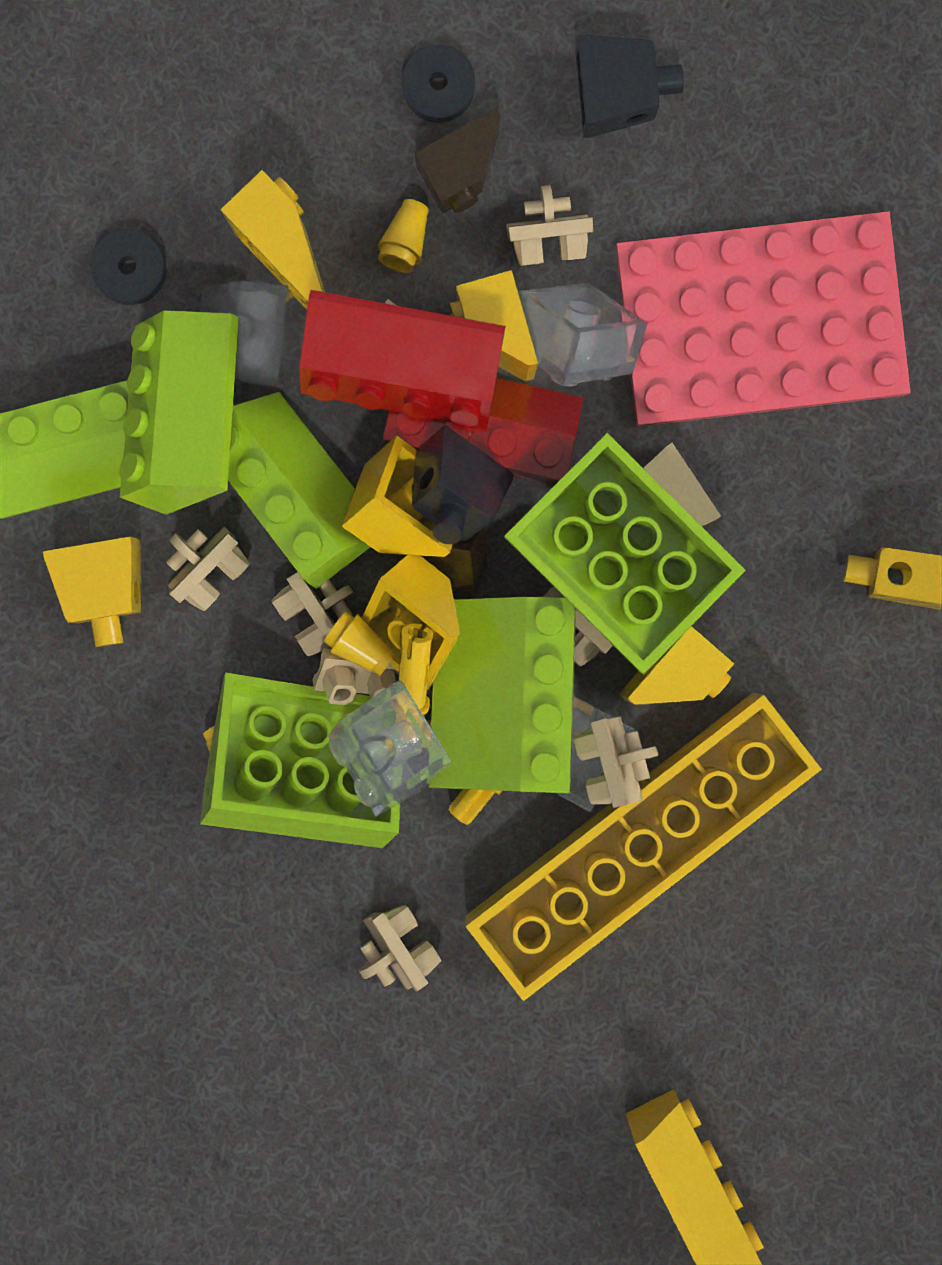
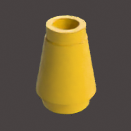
M405 199L378 243L380 251L378 259L387 268L401 273H410L413 271L414 266L421 262L427 215L429 209L423 203L413 199Z
M346 611L341 615L323 641L332 648L330 653L371 672L373 671L381 676L396 655L358 614L353 617Z

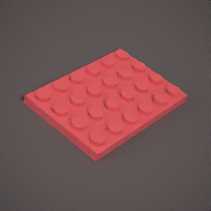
M890 211L616 244L636 427L907 396L911 393Z

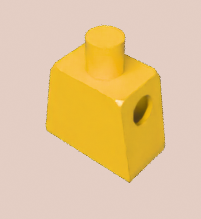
M125 537L43 551L44 560L67 622L83 623L91 621L95 647L124 643L119 616L141 613L140 539Z
M882 547L875 552L874 558L848 554L843 582L869 586L867 597L938 610L942 609L941 555ZM889 568L899 569L902 572V584L890 582L888 579Z

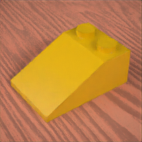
M261 170L220 210L234 234L307 310L310 290L325 291L306 229L300 217L304 211L296 202L299 199L296 193L281 177H278L273 182Z

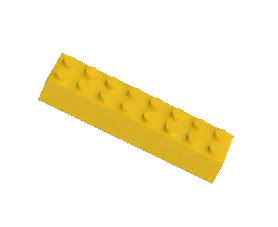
M751 693L649 773L650 778L638 781L643 800L613 808L612 803L607 805L466 915L465 927L520 998L525 1001L822 769L765 695Z

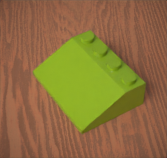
M608 433L504 536L641 674H644L746 571Z
M558 597L454 600L460 636L433 682L429 788L571 793L576 608L566 598Z
M225 673L205 777L200 824L383 848L399 834L403 744L398 741L399 736L395 732L397 712L393 706L375 707L371 703L370 696L356 694L354 700L346 705L330 704L325 691H314L312 686Z

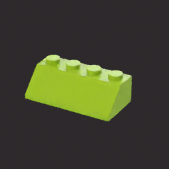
M164 310L135 326L131 337V345L133 347L131 372L127 380L129 390L128 408L123 424L125 433L124 453L119 469L121 477L120 498L167 515L228 490L239 317L232 313Z
M127 380L0 414V519L121 487L119 469L123 460L125 442L123 424L128 408L129 390Z
M280 392L234 405L228 481L301 577L317 589L370 548L369 545L342 527L355 488Z

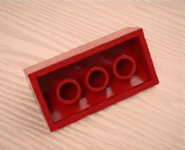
M310 290L299 366L300 393L311 395L313 398L321 401L338 400L354 403L369 410L381 408L406 413L408 416L418 419L429 417L451 421L461 427L478 426L487 428L506 326Z
M496 378L487 428L478 426L461 427L451 421L429 417L418 419L410 417L406 413L389 410L383 441L387 445L397 435L417 450L440 428L447 425L513 473L514 476L556 485L568 473L583 397Z

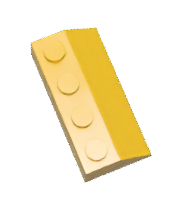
M673 1089L626 1113L635 1145L695 1264L762 1265L756 1253L764 1248L751 1221L742 1225L736 1210L742 1208L743 1205L731 1181L721 1183L715 1169L721 1167L722 1164L710 1140L703 1143L700 1142L694 1128L702 1124L689 1098L680 1102Z

